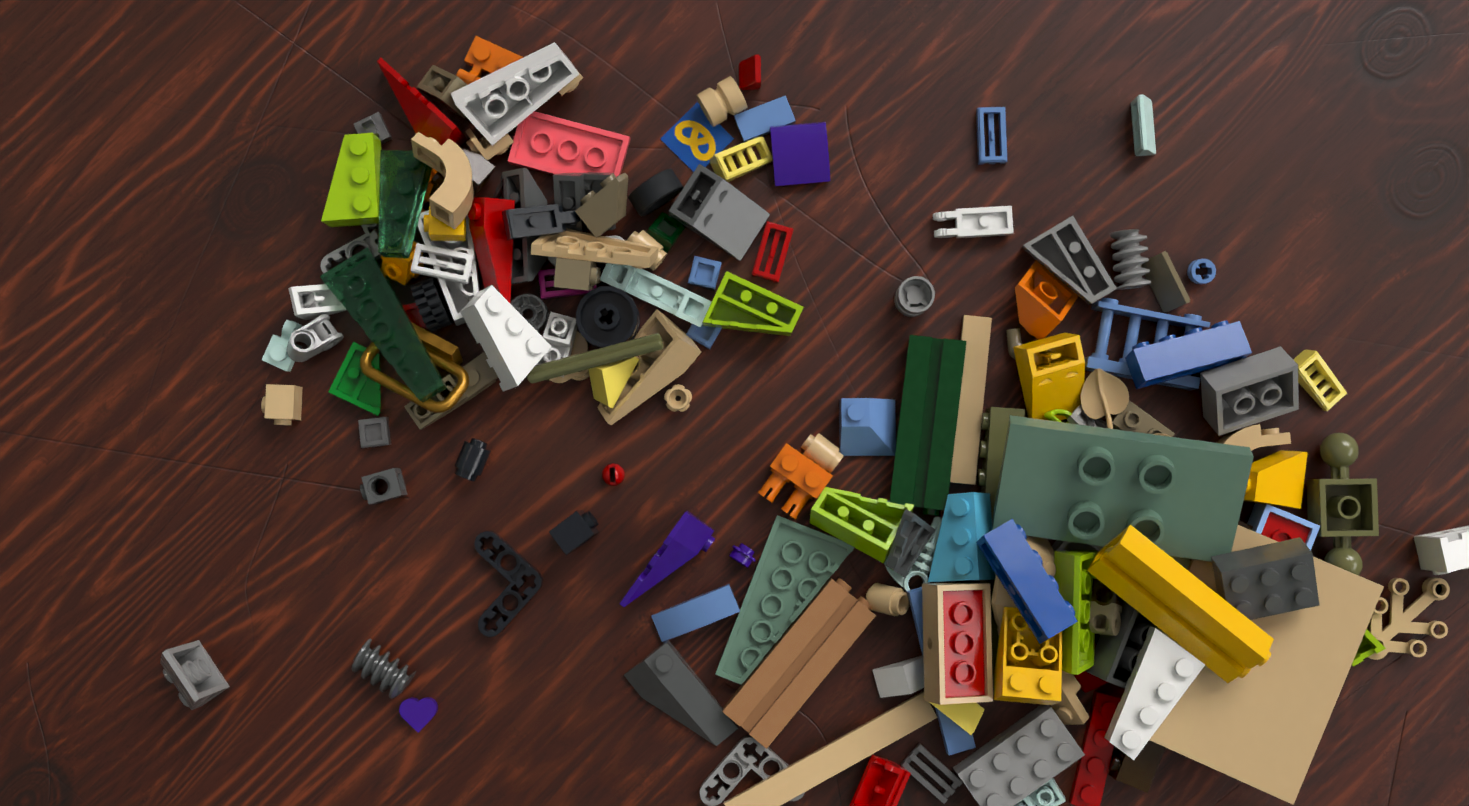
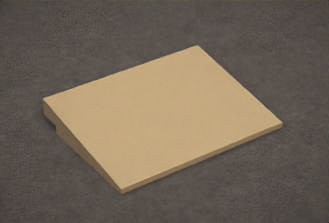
M1238 525L1232 552L1278 541ZM1313 557L1320 605L1251 620L1274 639L1269 650L1271 656L1268 661L1262 666L1256 665L1251 668L1245 677H1237L1229 683L1225 682L1207 666H1204L1150 738V741L1292 805L1295 803L1384 588L1380 584L1316 557ZM1191 559L1187 570L1217 593L1212 562Z

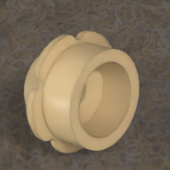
M674 385L664 395V399L667 401L666 406L673 412L687 410L690 406L689 402L692 400L691 392L685 389L683 385ZM676 396H680L681 400L676 401Z

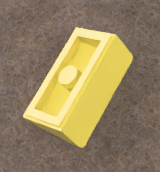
M931 703L970 735L974 733L985 710L978 703L946 705Z

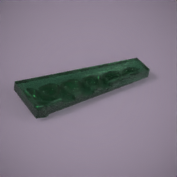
M368 247L320 276L422 403L447 389L444 380L377 259Z

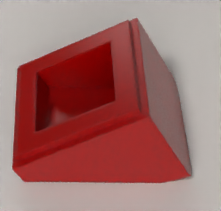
M753 55L739 63V88L741 90H759L761 88V56Z

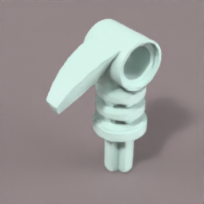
M934 517L931 527L935 531L906 577L887 567L886 559L884 565L890 576L906 592L910 590L908 582L912 576L919 575L923 583H930L928 582V574L931 570L943 518Z

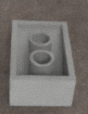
M199 640L162 652L160 664L164 668L163 674L170 683H174L180 692L179 698L185 706L190 707L191 710L203 706L230 687Z

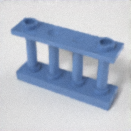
M1102 298L1101 301L1092 304L1091 310L1101 311L1102 316L1095 353H1092L1091 357L1084 358L1085 370L1092 372L1100 368L1113 376L1132 379L1125 357L1133 350L1132 347L1137 344L1141 319L1157 322L1154 344L1158 343L1159 339L1167 336L1169 325L1184 327L1185 336V333L1189 330L1199 327L1202 330L1209 328L1210 322L1201 321L1202 316L1195 314H1184V317L1118 305L1119 301L1116 299ZM1113 314L1130 317L1123 358H1119V362L1108 360L1109 356L1106 355ZM1188 375L1158 383V385L1191 391L1199 389L1200 378Z

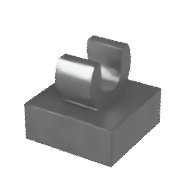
M379 112L354 123L358 134L374 133L381 140V144L392 140L390 132Z

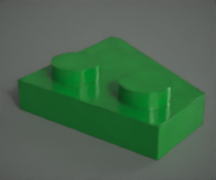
M353 342L328 392L379 416L381 413V385L362 373L360 358L367 348ZM377 353L371 365L380 371V354Z

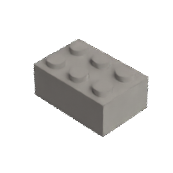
M1281 346L1200 373L1203 417L1218 436L1299 409L1298 364Z

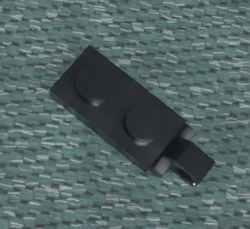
M558 204L502 211L507 240L559 234L566 231L565 225L580 222V217L575 211L563 212L562 206H558Z

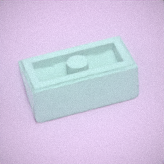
M1141 94L1131 102L1135 155H1155L1156 144L1152 101Z

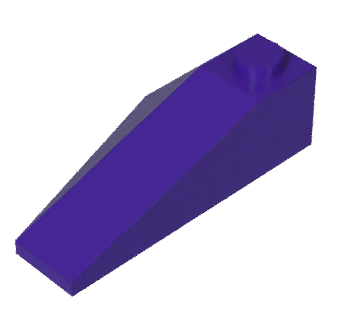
M686 511L620 602V605L623 607L627 606L696 556L701 549L706 552L715 540L711 536L714 530L689 511Z

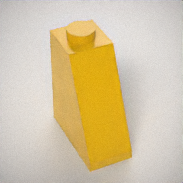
M1280 450L1253 462L1243 501L1301 509L1308 452Z

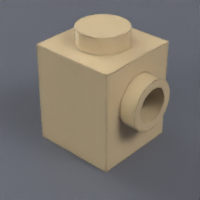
M266 384V396L262 398L261 402L262 412L265 413L264 418L273 419L274 425H291L292 420H301L303 387Z

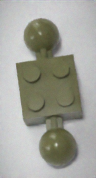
M1338 432L1328 435L1320 446L1322 460L1331 467V479H1306L1308 521L1320 525L1317 536L1333 537V548L1328 551L1324 561L1359 576L1363 563L1358 552L1352 549L1351 536H1379L1377 478L1349 479V466L1356 461L1359 447L1353 437L1346 433Z

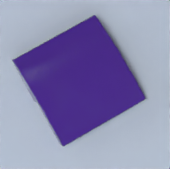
M826 122L770 127L775 186L831 181Z

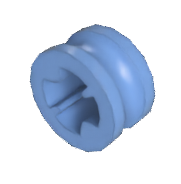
M1197 259L1189 264L1187 275L1196 284H1206L1214 279L1216 268L1213 262L1208 259ZM1199 264H1201L1202 268H1207L1208 273L1203 275L1204 279H1202L1201 275H1196V269L1200 268Z

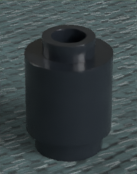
M472 438L470 442L464 441L454 465L457 467L455 474L468 480L476 481L477 477L481 476L491 452L486 449L488 444Z

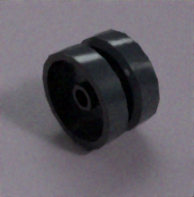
M600 286L589 291L580 300L576 310V324L581 335L593 347L599 349L635 339L640 328V313L634 300L624 290L614 286ZM607 315H612L613 322L608 325L607 322H604V319Z

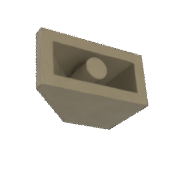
M432 65L417 87L451 112L462 118L466 117L455 105L450 93L467 84L458 76Z

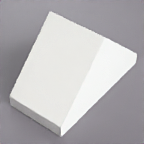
M341 283L288 288L294 315L301 319L310 320L327 313L330 315L347 310Z
M923 656L872 670L880 698L912 694L924 688Z

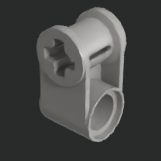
M327 313L318 316L291 334L287 345V354L293 361H307L322 351L334 347L344 338L343 334L338 333L329 321L330 316ZM303 342L308 348L300 349L294 343Z

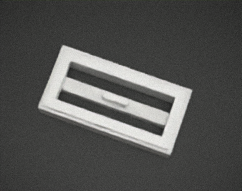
M417 243L411 272L468 284L474 255ZM421 252L464 260L466 264L461 265L420 255ZM423 263L464 273L463 275L420 267L418 264Z

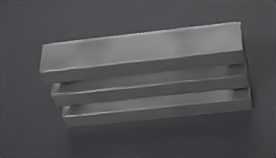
M920 743L916 745L901 763L903 768L911 772V775L943 804L947 802V798L950 795H953L955 789L963 783ZM921 752L953 782L948 785L916 755ZM913 760L942 786L945 791L941 793L909 763Z

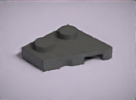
M905 509L886 566L901 576L906 577L935 529L917 515Z

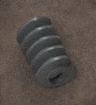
M370 638L356 654L351 670L356 673L363 668L361 678L366 679L372 675L370 684L375 686L381 682L379 690L383 693L390 689L389 698L394 699L409 685L416 671L408 676L407 670L409 665L407 664L398 669L397 666L400 659L396 658L389 662V651L380 656L381 645L370 649L372 642Z

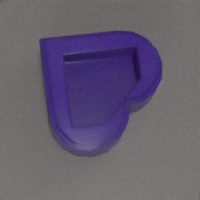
M411 697L401 703L399 712L401 717L419 733L438 712V704L431 697H425L421 700Z

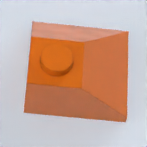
M1037 260L1015 286L1019 323L1030 335L1035 336L1038 340L1045 338L1064 319L1078 298L1076 293Z

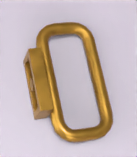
M411 323L406 329L407 337L397 332L382 333L363 352L360 358V368L364 375L434 413H443L453 408L469 386V375L460 366L463 359L459 348L414 323ZM395 343L455 375L458 382L446 399L437 402L373 368L371 365L373 358L385 344Z

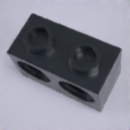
M577 510L550 530L549 533L567 555L599 533L596 528L599 523L590 511Z

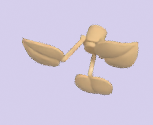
M1098 368L1092 371L1084 382L1081 391V406L1089 418L1099 419L1105 416L1107 428L1113 429L1110 414H1120L1125 410L1129 402V392L1126 385L1119 378ZM1156 433V434H1154V435H1161V436H1169V435L1163 434V433Z

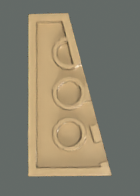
M566 229L565 232L538 237L531 244V255L630 265L634 268L643 269L649 268L658 258L659 247L605 236L596 238L590 233Z

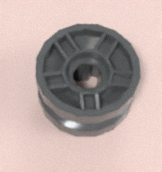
M522 294L511 301L510 304L522 316L528 309L533 311V317L526 320L538 333L546 327L549 311L546 304L540 298L533 294Z

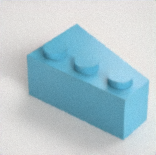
M990 493L948 494L928 582L995 580L994 570L976 543L983 535L992 531Z

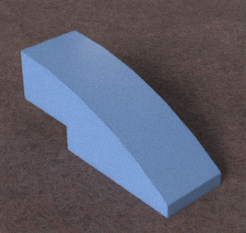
M727 584L653 614L651 617L663 642L740 612L730 584Z

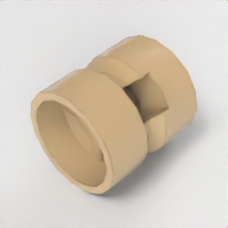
M731 76L717 83L716 90L707 88L696 95L698 103L712 127L727 120V113L735 115L748 108L741 90Z

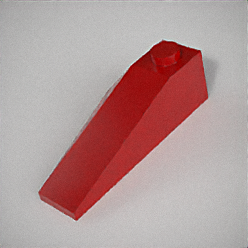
M380 57L377 62L415 133L419 132L426 137H432L441 146L449 138L460 147L467 139L459 128L415 87H411L396 70Z
M486 197L473 198L472 206L468 212L469 228L484 288L493 285L510 303L513 239L507 240L502 211L514 209L515 200Z

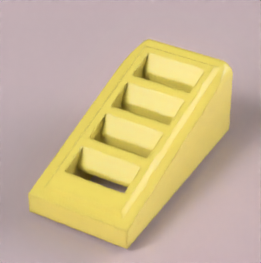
M763 135L714 154L710 159V164L715 174L727 182L773 162L772 154ZM753 146H756L762 158L761 160H757L752 149ZM743 151L746 152L751 164L747 163L742 153ZM734 155H735V157H736V159H737V161H738V164H739V166H740L739 169H737V167H736V165H735V163H734V160H733V158H732V156H734Z
M1304 350L1293 359L1298 364V383L1324 411L1331 409L1347 394L1317 351ZM1315 371L1318 372V373H1317L1316 375H1314L1312 378L1309 377V376H1310L1312 373H1314ZM1324 379L1325 382L1317 388L1316 386ZM1332 387L1333 391L1324 398L1323 394Z

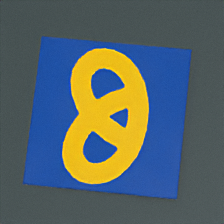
M696 103L660 139L694 172L699 164L706 167L714 154L721 152L734 138L720 124L712 127L699 103Z

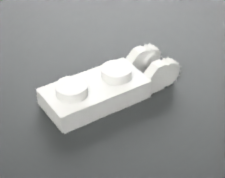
M1012 206L962 208L955 211L936 212L933 214V220L938 222L955 219L956 227L953 229L941 228L935 230L934 238H950L955 236L956 238H972L1014 234Z

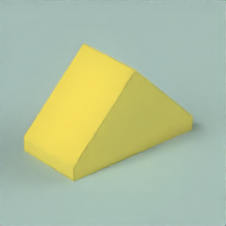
M631 357L588 369L594 399L613 409L639 359Z

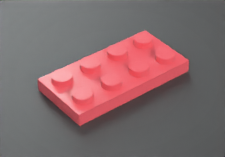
M534 111L517 125L508 163L550 175L598 172L614 173L617 177L621 175L631 139L630 136Z

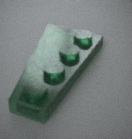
M381 150L378 253L383 257L409 258L432 171L430 166L413 156V151Z

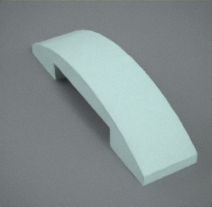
M607 263L600 277V281L624 290L698 327H702L704 317L712 301L651 272L634 268L630 265Z

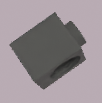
M392 468L361 477L363 484H360V491L363 499L368 500L369 505L408 495L401 468ZM381 479H384L388 484V489L383 495L379 494L376 489V485Z

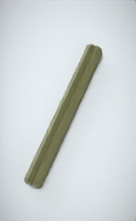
M656 333L535 365L527 375V379L533 384L663 349V340L660 334Z

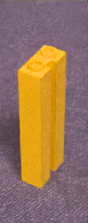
M1129 525L1100 549L1087 569L1089 573L1227 683L1237 677H1245L1251 668L1256 665H1264L1271 656L1269 650L1274 639L1132 525Z

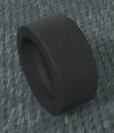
M670 168L659 172L643 182L630 193L628 199L642 217L667 204L684 187Z

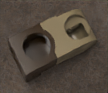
M1093 578L1089 618L1090 630L1094 634L1117 636L1121 626L1120 614L1122 613L1123 599L1101 581Z

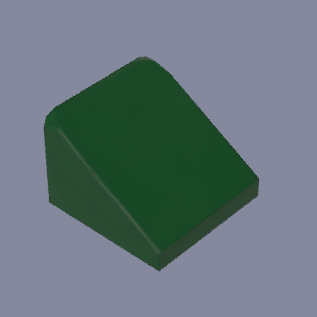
M662 212L648 228L647 233L664 247L663 250L668 253L684 231L685 226Z

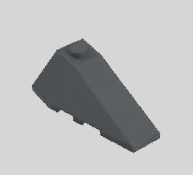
M669 640L662 643L624 674L643 699L715 746L719 745L738 729L734 721L722 712V706Z

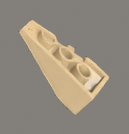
M656 310L642 326L635 339L659 333L663 340V349L635 356L639 361L613 409L601 402L597 407L610 425L616 423L681 376L701 353V350L694 341L659 310Z

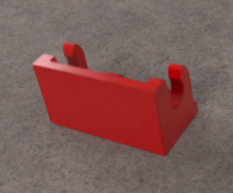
M872 754L849 806H897L911 772L893 761Z

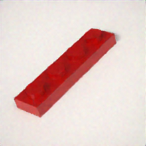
M1094 692L1081 747L1085 755L1078 760L1069 803L1072 805L1100 806L1114 749V745L1105 738L1118 703L1121 701L1120 697Z

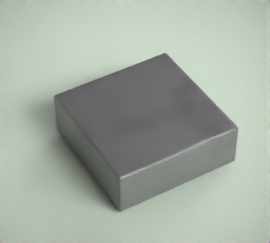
M388 417L358 420L361 448L391 445Z

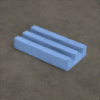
M1005 107L977 108L978 165L984 163L1006 164ZM997 113L1000 156H995L994 114ZM984 114H987L989 156L986 157Z

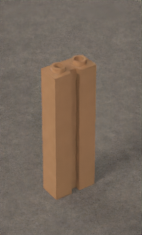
M831 577L827 580L820 591L723 707L722 712L745 729L750 736L766 749L876 616L871 611L870 603L862 596L858 600L849 593L852 587L840 577L836 581Z

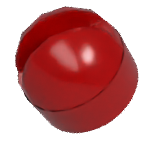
M608 464L602 471V478L606 484L617 486L623 482L625 471L618 464ZM610 468H615L616 482H611Z

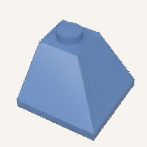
M841 398L839 400V452L844 456H895V400Z

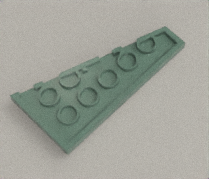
M776 515L715 675L742 685L768 651L782 637L787 628L820 591L830 576L834 574L840 564L853 551L854 547L840 539Z

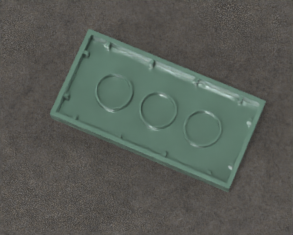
M1010 415L992 517V530L1013 519L1016 524L1023 528L1026 536L1104 547L1125 528L1132 525L1169 556L1212 562L1211 556L1232 552L1254 456L1250 447Z

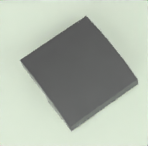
M614 173L554 174L555 204L562 206L563 212L577 210L583 205L580 200L592 190L595 193L599 192L603 188L600 183ZM581 218L580 222L565 225L566 229L581 232L589 229ZM616 224L609 230H614L616 228Z

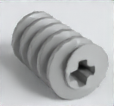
M1138 229L1110 233L1111 238L1118 240L1111 244V248L1119 251L1112 255V259L1121 262L1113 266V271L1122 273L1114 277V282L1122 284L1116 290L1141 288L1151 283V280L1142 278L1143 275L1150 272V269L1141 267V264L1148 262L1149 258L1140 256V253L1147 251L1148 247L1139 244V242L1146 240L1147 236L1139 234L1140 230Z

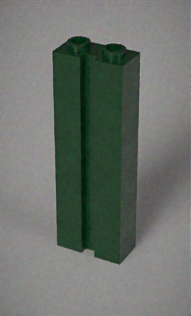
M917 335L909 336L890 494L891 503L905 505V503L913 504L914 507L924 508L923 514L940 516L941 510H945L950 487L967 341L945 338L937 339Z

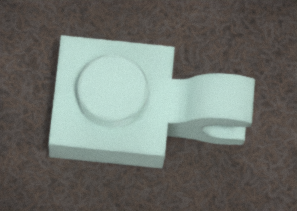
M286 320L282 328L281 337L272 335L262 360L290 372L295 361L288 356L287 345L291 334L301 328L302 325ZM295 344L296 347L301 349L302 346Z

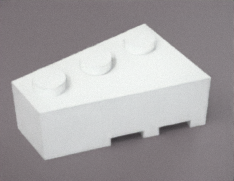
M493 285L477 292L460 311L477 344L480 343L488 357L486 359L490 368H494L501 381L499 385L502 391L517 387L552 347Z
M1469 525L1414 536L1421 570L1433 571V575H1441L1460 569H1469Z

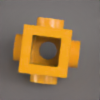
M399 234L382 251L381 273L404 286L412 278H417L420 274L411 272L417 243ZM419 263L418 266L423 267L424 264Z

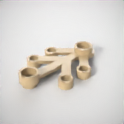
M1430 577L1426 579L1422 585L1423 594L1403 611L1404 595L1409 591V583L1402 578H1393L1388 583V589L1391 592L1389 624L1382 630V614L1388 610L1389 606L1387 600L1382 597L1379 598L1381 608L1374 610L1369 622V632L1386 649L1377 654L1370 655L1368 657L1370 659H1382L1388 652L1408 653L1414 657H1422L1426 654L1427 646L1423 641L1411 639L1408 642L1390 641L1398 633L1428 634L1439 639L1444 638L1448 633L1447 625L1441 621L1434 620L1429 623L1411 621L1434 600H1444L1450 592L1449 584L1442 578ZM1397 582L1402 584V589L1399 592L1395 588ZM1438 584H1440L1442 588L1440 594H1437L1435 590ZM1436 625L1440 626V632L1438 634L1434 633V627ZM1417 643L1419 651L1414 653L1413 646Z

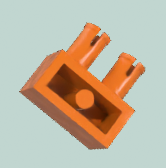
M786 443L769 466L772 468L770 470L772 474L757 493L764 497L769 489L772 488L766 499L773 503L785 483L792 482L795 484L794 488L796 489L781 509L788 513L795 504L789 515L796 519L809 498L817 499L833 475Z

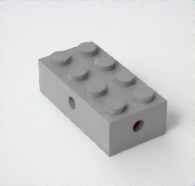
M1041 704L955 765L953 769L979 806H1014L1085 754L1052 707Z

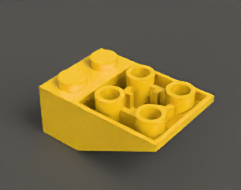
M1064 332L1013 347L1028 418L1048 420L1044 416L1046 412L1063 409L1072 413L1081 404V391L1085 378V360L1080 335ZM1054 415L1059 420L1067 419V417L1062 415Z
M1004 607L994 670V700L1053 705L1061 702L1062 631L1039 644L1018 608Z

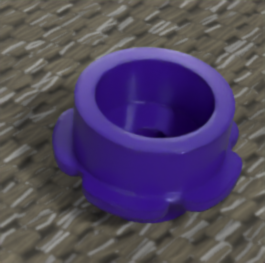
M742 543L738 547L732 546L733 550L729 555L732 559L746 568L750 566L752 561L756 562V559L752 557L755 553L752 549Z

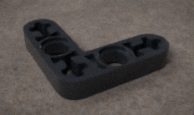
M485 531L477 535L474 543L475 549L510 582L478 621L480 632L485 636L493 637L501 633L543 585V577L532 564L494 531ZM483 537L486 539L493 537L492 545L497 550L501 549V546L505 548L504 551L498 554L496 560L492 558L496 554L492 549L484 550L482 548L484 545ZM506 554L513 555L516 558L517 564L513 570L509 571L502 567L501 560ZM524 575L528 577L535 575L534 583L536 587L530 586L526 588L523 593L528 596L524 599L523 595L513 589L516 584L519 589L525 584ZM512 594L517 597L519 603L515 610H508L504 607L503 599L506 595ZM497 606L501 613L508 616V619L505 620L504 616L500 617L496 622L498 629L492 628L488 630L486 628L488 622L485 619L486 617L492 619L498 614V611L494 610Z

